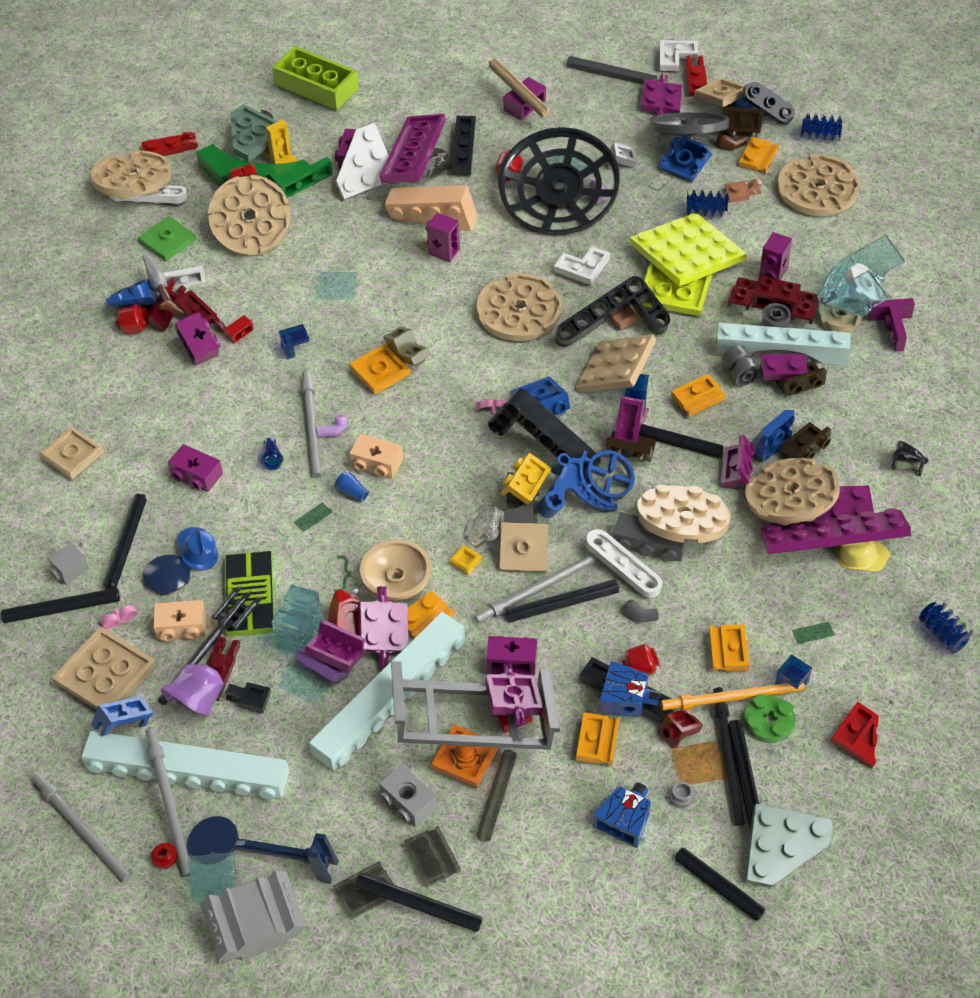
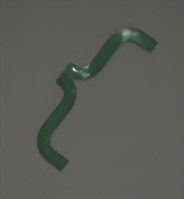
M337 555V559H344L345 561L344 571L347 575L343 578V587L341 588L345 590L347 578L351 577V571L348 570L347 557Z

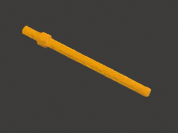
M803 681L697 696L686 694L679 695L676 699L660 701V707L662 711L678 708L689 710L693 706L755 698L760 694L770 696L804 691L805 687Z

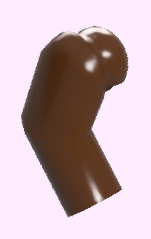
M721 135L717 137L716 143L723 149L733 151L746 145L747 140L743 135L736 139L727 135Z

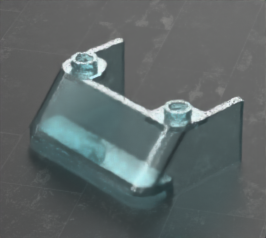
M885 234L838 261L832 267L817 298L824 306L855 316H863L872 307L889 298L880 284L884 282L887 272L905 263V260ZM857 263L870 269L848 282L844 276V272Z

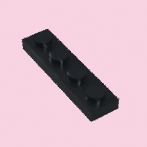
M456 115L451 175H471L476 116Z
M591 657L579 674V680L602 692L609 665ZM661 693L660 701L672 699ZM659 701L658 706L644 703L641 713L662 723L666 715L673 713L676 709L662 711Z

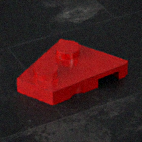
M857 701L830 742L872 769L876 763L875 747L878 738L876 729L878 727L879 715Z

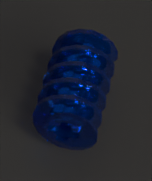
M806 113L802 119L800 137H803L804 133L807 132L808 138H811L812 134L815 133L816 139L819 138L820 134H823V138L826 140L830 134L833 141L837 135L840 140L843 124L842 116H838L835 121L833 115H830L827 120L825 114L819 119L818 114L815 113L811 119L810 113Z
M687 190V215H690L692 210H694L695 214H699L700 210H702L703 216H706L708 211H710L712 217H714L716 211H718L720 217H723L724 212L728 210V191H725L723 197L721 192L717 191L714 197L712 191H709L707 196H705L704 190H701L699 196H697L696 190H692L691 195L688 194Z
M932 602L921 611L919 620L925 623L924 625L927 629H931V633L934 636H938L939 642L944 643L945 648L950 650L951 654H955L969 642L973 631L969 629L963 632L967 626L966 623L957 625L960 617L954 616L950 618L954 612L952 609L944 612L947 607L945 602L940 604Z

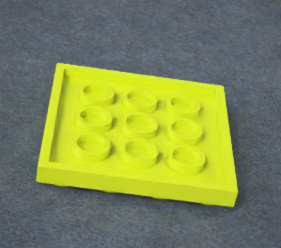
M697 213L631 236L629 242L632 247L678 286L746 261L747 257L745 251Z

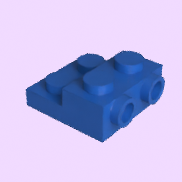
M550 376L519 387L528 391L554 415L564 414L568 409H571L568 393ZM516 388V389L511 390V391H510L511 396H512L513 393H514L517 389H519V388Z

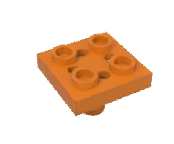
M455 724L449 734L482 736ZM442 745L431 763V769L478 788L499 747Z

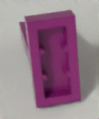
M913 298L870 301L869 321L884 320L885 328H889V343L894 345L895 352L904 351L907 335L902 319L912 318L915 306Z
M625 396L621 397L614 438L637 443L640 426L648 417L649 408L644 407V400Z

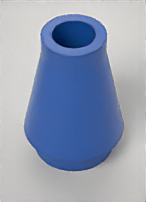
M344 471L335 481L334 486L338 492L360 502H363L369 495V491L363 487L352 473Z

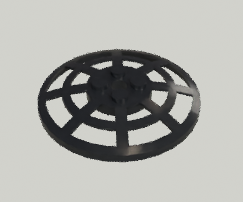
M566 127L540 130L519 141L504 158L498 177L501 201L509 215L520 225L531 231L555 236L580 232L600 221L613 206L620 186L618 164L607 145L586 131ZM549 138H569L566 149H552L541 152L537 145V142ZM577 139L593 145L603 155L593 162L586 155L575 151ZM529 147L535 157L526 163L520 174L509 170L510 163L524 149ZM553 156H564L563 163L549 165L546 158ZM572 158L581 160L588 167L579 171L571 165ZM607 162H609L613 172V189H602V179L598 169ZM539 163L542 170L537 177L527 176L531 168ZM593 173L596 188H584L583 179ZM506 177L518 181L517 192L521 202L509 205L505 193ZM556 183L565 184V186L561 189H557L554 187ZM524 184L535 186L537 195L526 199ZM581 196L593 197L582 210L576 204ZM599 197H611L603 211L591 220L587 218L585 214L594 207ZM542 202L549 207L547 215L537 212L531 206ZM569 207L573 215L566 217H555L557 209ZM526 209L534 217L543 220L544 223L541 228L533 226L519 218L515 212ZM578 219L582 224L568 229H550L553 222L562 223Z

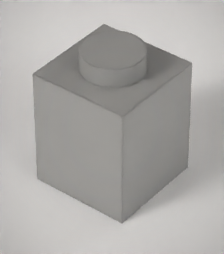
M69 543L48 558L51 568H49L51 575L56 580L61 579L65 584H68L89 569L85 556L72 543Z

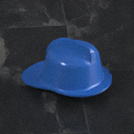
M190 527L180 532L178 535V546L183 562L194 570L203 571L212 568L218 560V550L213 536L200 527Z

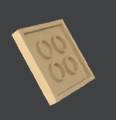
M639 335L637 337L599 342L576 385L578 392L588 393L634 387L657 341L654 335Z
M100 627L56 672L52 680L53 683L97 710L101 704L127 699L153 671L157 663L152 657Z

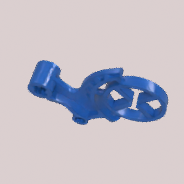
M610 450L598 452L591 459L586 457V451H583L579 458H570L565 453L560 454L550 464L551 472L556 475L547 494L537 505L539 514L544 518L555 516L565 505V490H571L582 502L593 508L603 511H616L618 506L617 503H614V500L624 497L634 485L635 475L630 462L620 453ZM599 457H610L608 470L592 465L594 460ZM617 460L625 468L628 478L614 474L612 478L608 477L605 480L604 489L601 490L595 484L591 473L605 477L608 473L611 474L614 471ZM583 462L587 464L585 467V479L583 475ZM612 480L627 485L624 492L609 494Z

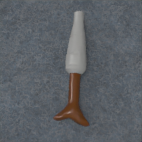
M144 254L142 259L145 263L150 286L154 291L159 292L163 301L159 305V309L183 315L184 312L171 300L166 290L167 281L162 271L153 262L149 254Z

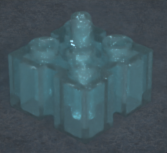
M291 584L284 597L282 608L279 607L272 621L273 632L277 634L275 638L277 649L296 654L298 649L305 648L315 637L313 634L316 631L318 632L319 623L324 620L321 612L322 603L319 600L317 591Z

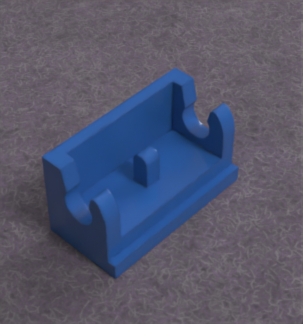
M141 696L105 703L98 706L91 726L95 730L103 725L101 736L108 735L113 726L140 721L138 725L140 728L147 725L149 718L153 715V711Z

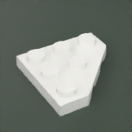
M375 123L357 129L354 133L335 181L343 200L387 184L381 183L379 176L389 155Z

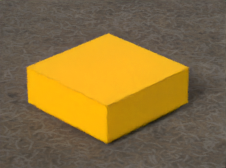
M463 545L449 560V564L469 575L482 561V555Z

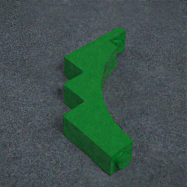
M214 144L196 152L199 167L219 187L228 181L227 176L230 175L231 169L249 163L254 164L258 176L267 178L278 185L287 198L333 175L332 162L328 157L311 165L305 159L281 164H262L235 158L226 154Z

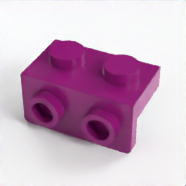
M761 354L760 369L763 380H786L807 373L806 354Z
M745 435L739 436L738 445L724 448L721 484L724 488L750 483L751 473L753 472L752 455H754L755 450L753 443L749 442Z
M322 620L319 623L318 633L307 644L305 654L349 673L362 657L365 639L328 621Z

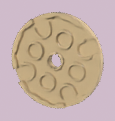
M129 151V155L118 157V154H113L97 162L91 169V181L94 188L101 192L102 195L116 196L119 199L155 194L160 188L168 184L172 177V169L168 159L160 154L148 151Z
M810 154L808 158L800 160L797 157L789 161L781 169L778 177V192L782 200L791 208L813 216L835 215L847 210L855 203L860 189V180L854 174L853 168L846 162L829 155Z
M251 175L234 177L222 184L211 198L208 218L214 237L225 249L238 255L256 256L271 251L282 242L290 227L291 211L288 199L278 185L267 178ZM247 211H253L255 218L247 220L244 218V214Z
M523 273L509 274L497 282L495 280L491 281L482 289L477 299V314L482 326L496 337L510 341H528L544 336L557 325L562 314V300L560 294L554 290L553 285L541 277ZM518 305L524 306L523 308L518 309V311L515 308V306Z
M789 458L770 463L761 468V473L756 477L752 476L750 478V483H747L745 489L749 509L759 518L779 523L780 525L815 520L816 517L828 511L835 504L840 493L839 479L836 472L829 465L825 464L822 466L817 464L814 459Z
M658 485L656 488L645 492L639 498L636 513L639 515V522L647 530L662 538L684 543V539H697L698 543L716 540L727 532L731 519L730 511L721 501V498L702 491L698 486Z

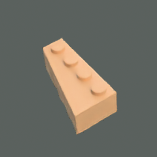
M467 185L391 188L385 203L391 219L427 224L428 220L432 219L436 213H440L459 220V229L472 231L477 217Z

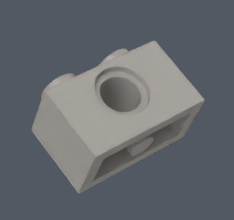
M403 764L398 766L379 783L381 800L388 807L392 805L397 809L399 817L405 823L411 822L416 827L438 808L437 795ZM407 795L412 796V797L409 798V799H403V798H402V797L407 796Z

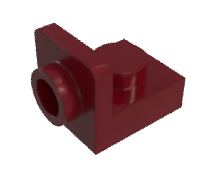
M680 710L666 715L658 730V734L674 749L677 748L682 738L699 733L703 724L690 710Z

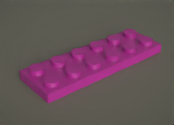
M445 113L407 116L379 176L381 183L396 184L398 182L414 183L420 181L446 122Z
M889 508L884 510V512L874 513L866 511L854 516L843 514L831 519L820 517L810 522H799L789 525L773 523L766 527H761V536L767 553L775 554L911 536V527L901 510Z

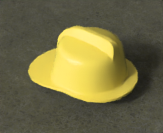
M877 541L838 545L834 548L838 564L853 570L880 571L890 557V552L886 546Z

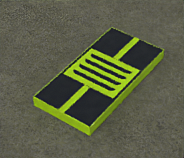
M272 550L225 555L226 598L240 585L243 588L234 597L237 601L245 593L253 591V594L244 603L247 606L257 597L263 596V599L257 604L237 631L232 628L226 629L227 637L275 633ZM229 604L227 607L232 609L234 605ZM241 609L237 611L240 614L244 613V611ZM233 617V618L231 619V621H233V622H235V623H236V621L238 620V619L235 618V617Z

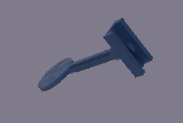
M212 816L199 822L189 834L187 843L193 858L203 864H216L224 861L235 850L303 861L304 864L312 865L320 882L328 884L332 881L327 871L329 864H338L337 856L325 834L316 833L311 847L306 849L240 839L236 825L230 819L222 816Z

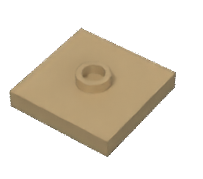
M719 78L696 89L694 97L724 107L743 98L742 91L744 85Z
M72 426L39 454L42 460L73 480L104 453V449Z
M501 522L500 570L547 571L549 524Z

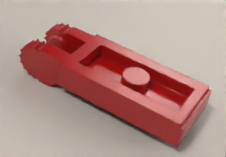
M703 55L697 58L698 66H692L691 56H686V79L689 97H694L696 89L707 85Z
M192 131L183 132L181 135L141 142L143 151L157 153L162 156L184 153V151L194 150L198 147V142L195 140L196 134Z

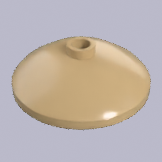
M402 539L387 540L373 546L364 555L360 565L361 580L366 589L375 596H377L378 586H386L387 600L406 599L419 593L429 582L431 577V561L426 551L416 543Z

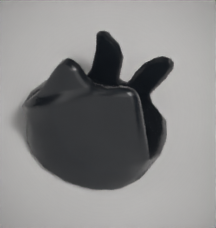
M900 440L897 442L896 451L892 456V470L896 469L900 458L921 463L918 469V475L921 476L923 467L929 462V459L924 457L913 446Z

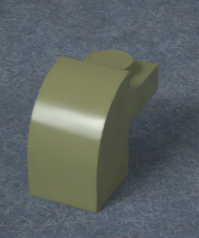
M400 326L383 336L387 346L409 368L422 364L425 358L431 355L428 347L417 344L409 328Z

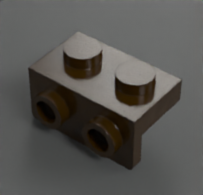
M723 107V115L729 117V127L722 130L725 131V135L737 136V132H745V136L757 137V133H761L763 109Z
M813 360L807 362V373L786 380H775L785 397L793 394L796 395L825 385L827 375L825 367L819 369Z
M809 422L781 444L779 452L788 459H813L820 449H825L830 444L832 429L827 426L825 429L820 430Z
M612 431L611 437H607L605 444L607 450L615 451L639 462L652 461L656 445L655 439L638 436V441L635 443L614 438L615 431Z

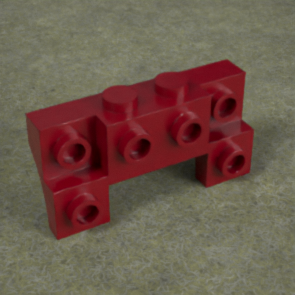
M759 275L758 281L738 277L731 291L728 306L731 307L732 304L746 306L745 310L749 311L751 303L752 307L764 309L769 304H782L790 310L791 320L794 321L795 318L809 320V324L812 325L815 314L818 311L821 295L801 291V284Z

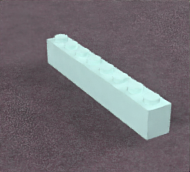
M441 612L392 660L401 661L403 679L428 681L432 677L433 671L439 665L443 666L455 649L459 650L464 645V626L444 612ZM391 662L309 742L311 755L332 771L338 766L345 765L350 758V754L356 748H362L367 741V737L373 731H379L383 726L384 720L389 715H394ZM404 691V700L406 698L410 699L416 692Z
M90 731L81 756L86 769L93 773L111 772L118 777H125L126 775L136 776L144 781H149L150 779L158 780L154 764L149 759L147 739L110 733L101 736V732ZM158 741L159 746L163 747L165 754L163 761L170 785L176 782L186 784L191 788L202 786L209 787L216 792L228 790L235 791V793L242 796L254 794L260 795V797L267 800L274 798L282 799L289 774L287 760Z

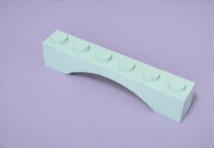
M719 323L716 355L723 356L731 347L742 345L749 353L763 350H788L806 354L823 364L847 366L850 353V333Z

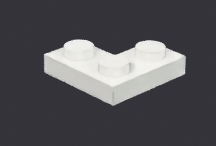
M660 40V71H679V59H686V56H691L692 59L698 58V41Z
M592 246L583 259L563 253L554 265V272L591 286L610 260V253Z

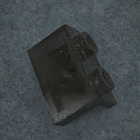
M436 147L433 149L420 181H417V184L421 185L451 170L447 151Z

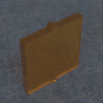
M716 741L673 748L676 760L675 769L679 771L681 781L693 785L727 778L722 763L724 758L720 756Z

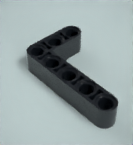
M632 276L560 323L556 329L555 342L562 347L570 346L630 305L654 334L665 333L671 318L641 277ZM637 286L639 291L634 292L629 287ZM618 297L622 302L615 303L612 298ZM642 303H650L652 308H645ZM600 308L604 310L605 314L599 315L595 312V309ZM661 319L665 324L657 325L654 320ZM584 320L588 325L580 326L577 321ZM563 331L568 332L570 337L563 338L559 333Z
M521 388L513 393L488 422L490 430L494 433L498 432L500 436L504 435L517 422L555 457L565 453L570 458H579L582 452L586 451V457L591 459L596 454L590 446L536 398ZM601 458L595 459L592 465L597 467L601 463ZM583 462V475H584V479H585V467H586V465H587L585 462Z

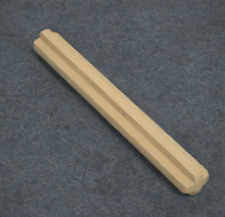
M496 58L489 60V68L541 118H545L550 114V109Z

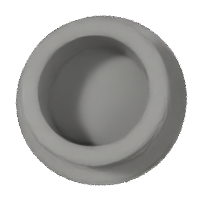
M677 782L671 787L669 797L676 806L687 807L695 800V790L687 782Z

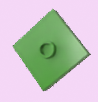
M170 216L138 237L141 244L165 261L197 240L193 232Z

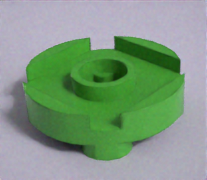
M760 694L747 706L744 722L746 728H748L755 739L765 743H776L792 734L796 717L793 711L794 707L790 702L776 696ZM772 715L777 721L773 720L771 723H767V719L764 716Z

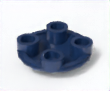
M162 555L148 563L144 570L143 578L146 585L152 591H155L160 596H164L179 590L189 583L191 578L190 568L183 562L180 556Z

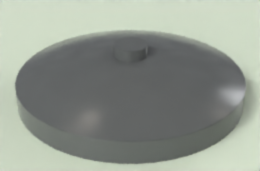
M668 113L656 115L649 119L650 129L663 134L684 136L689 139H695V136L713 134L729 127V117L715 113Z

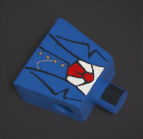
M611 661L600 699V714L638 717L641 715L644 703L654 706L659 705L661 691L648 689L649 676L646 673Z
M638 782L634 784L631 791L621 786L617 787L595 812L593 827L638 848L651 810V802L645 798L648 788Z

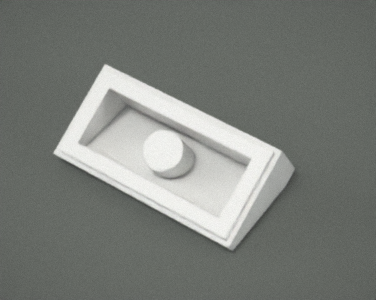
M203 266L163 273L166 281L171 277L176 279L173 288H178L181 285L189 286L206 282Z

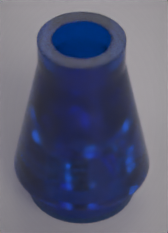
M267 438L263 441L261 463L268 470H276L281 466L283 456L274 438Z

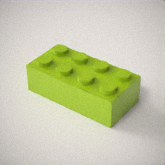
M297 46L290 49L272 67L276 86L336 111L359 89L356 70Z

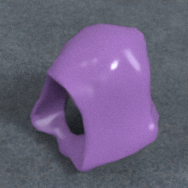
M188 664L174 682L161 688V693L165 695V699L168 702L175 699L196 713L210 716L212 706L224 684L219 673L212 667Z

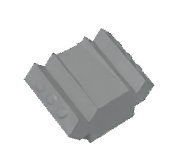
M275 870L267 878L257 877L255 880L231 889L226 888L219 896L208 895L200 903L218 960L231 961L239 957L242 960L287 944L286 939L297 936L306 927L290 880L285 871Z

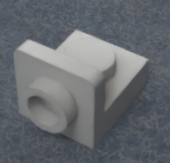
M613 143L610 150L617 163L634 168L637 164L635 149ZM607 162V169L612 170L609 162Z

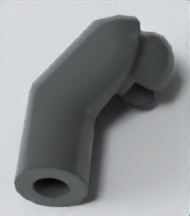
M628 600L624 604L625 613L637 623L659 620L657 608L645 610L634 600Z

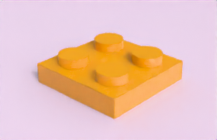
M385 343L349 363L350 370L375 395L410 375V368Z

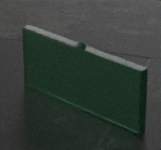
M322 502L294 521V524L304 532L316 523H319L320 520L331 514L332 511Z
M829 621L792 630L798 644L835 636Z

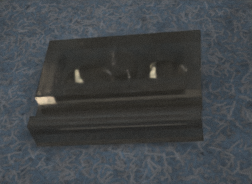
M436 826L434 830L429 832L427 830L404 840V845L425 887L461 872L460 866L439 826Z
M380 861L333 885L335 893L351 920L388 901V899L355 887V881L359 873H364L393 884Z

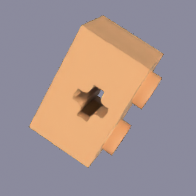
M364 434L359 435L349 453L351 467L358 471H368L375 473L379 477L392 479L403 460L402 445Z
M203 600L155 603L154 630L157 640L172 641L179 638L194 640L198 637H206V610Z

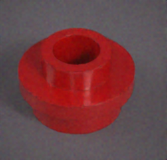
M170 843L157 845L151 853V860L158 868H170L177 859L176 848ZM167 852L166 856L160 857L162 853Z

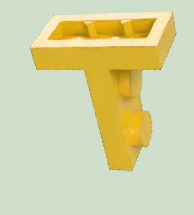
M282 119L266 127L269 148L263 151V155L272 164L298 161L291 154L287 123Z

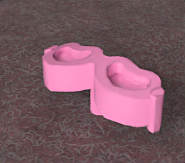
M499 399L477 401L476 411L480 408L491 407V414H495L496 407H502L506 401Z
M133 604L128 605L120 612L115 609L113 611L114 614H108L99 619L104 629L113 628L135 617L137 610Z

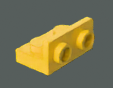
M528 453L523 459L519 457L512 466V469L515 470L513 474L509 473L501 485L504 488L500 494L505 496L510 492L528 505L552 468L531 453Z

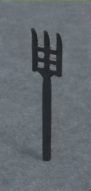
M240 585L235 588L212 615L214 620H218V626L208 635L184 667L188 664L198 665L217 641L223 630L232 628L237 631L257 604L263 599V596L257 597L247 606L244 603L253 594V591L245 593L237 601L234 597L243 586ZM229 604L234 605L232 609L228 608L227 606ZM241 609L244 611V613L240 614L237 611ZM222 612L227 613V616H222ZM233 617L238 619L236 623L231 621ZM184 667L180 670V672L176 675L172 682H174L176 678L181 674ZM161 694L158 698V702L161 705L167 704L168 701L165 699V695Z

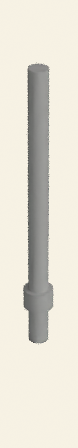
M304 370L302 372L303 384L301 385V390L305 398L312 477L317 478L321 477L313 399L315 387L311 380V372Z
M592 553L502 601L497 600L489 604L488 608L475 614L474 619L477 623H480L492 616L497 617L503 614L505 609L582 570L599 559Z
M150 728L145 731L149 745V759L154 764L182 876H190L193 874L163 761L165 754L163 747L159 746L155 728Z
M40 773L34 774L32 781L42 791L41 795L47 802H52L122 882L131 878V874L60 796V791L54 784H49Z

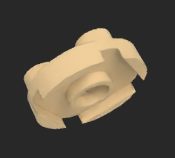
M836 295L832 296L831 300L826 301L825 299L821 303L818 317L821 326L834 332L852 333L860 325L863 311L861 306L859 308L856 305L854 299ZM839 312H842V313H843V316H840V315H837V314H838Z

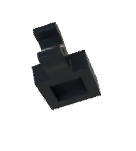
M249 682L246 683L245 688L228 684L225 690V694H227L226 700L239 702L240 708L264 713L271 694V688Z

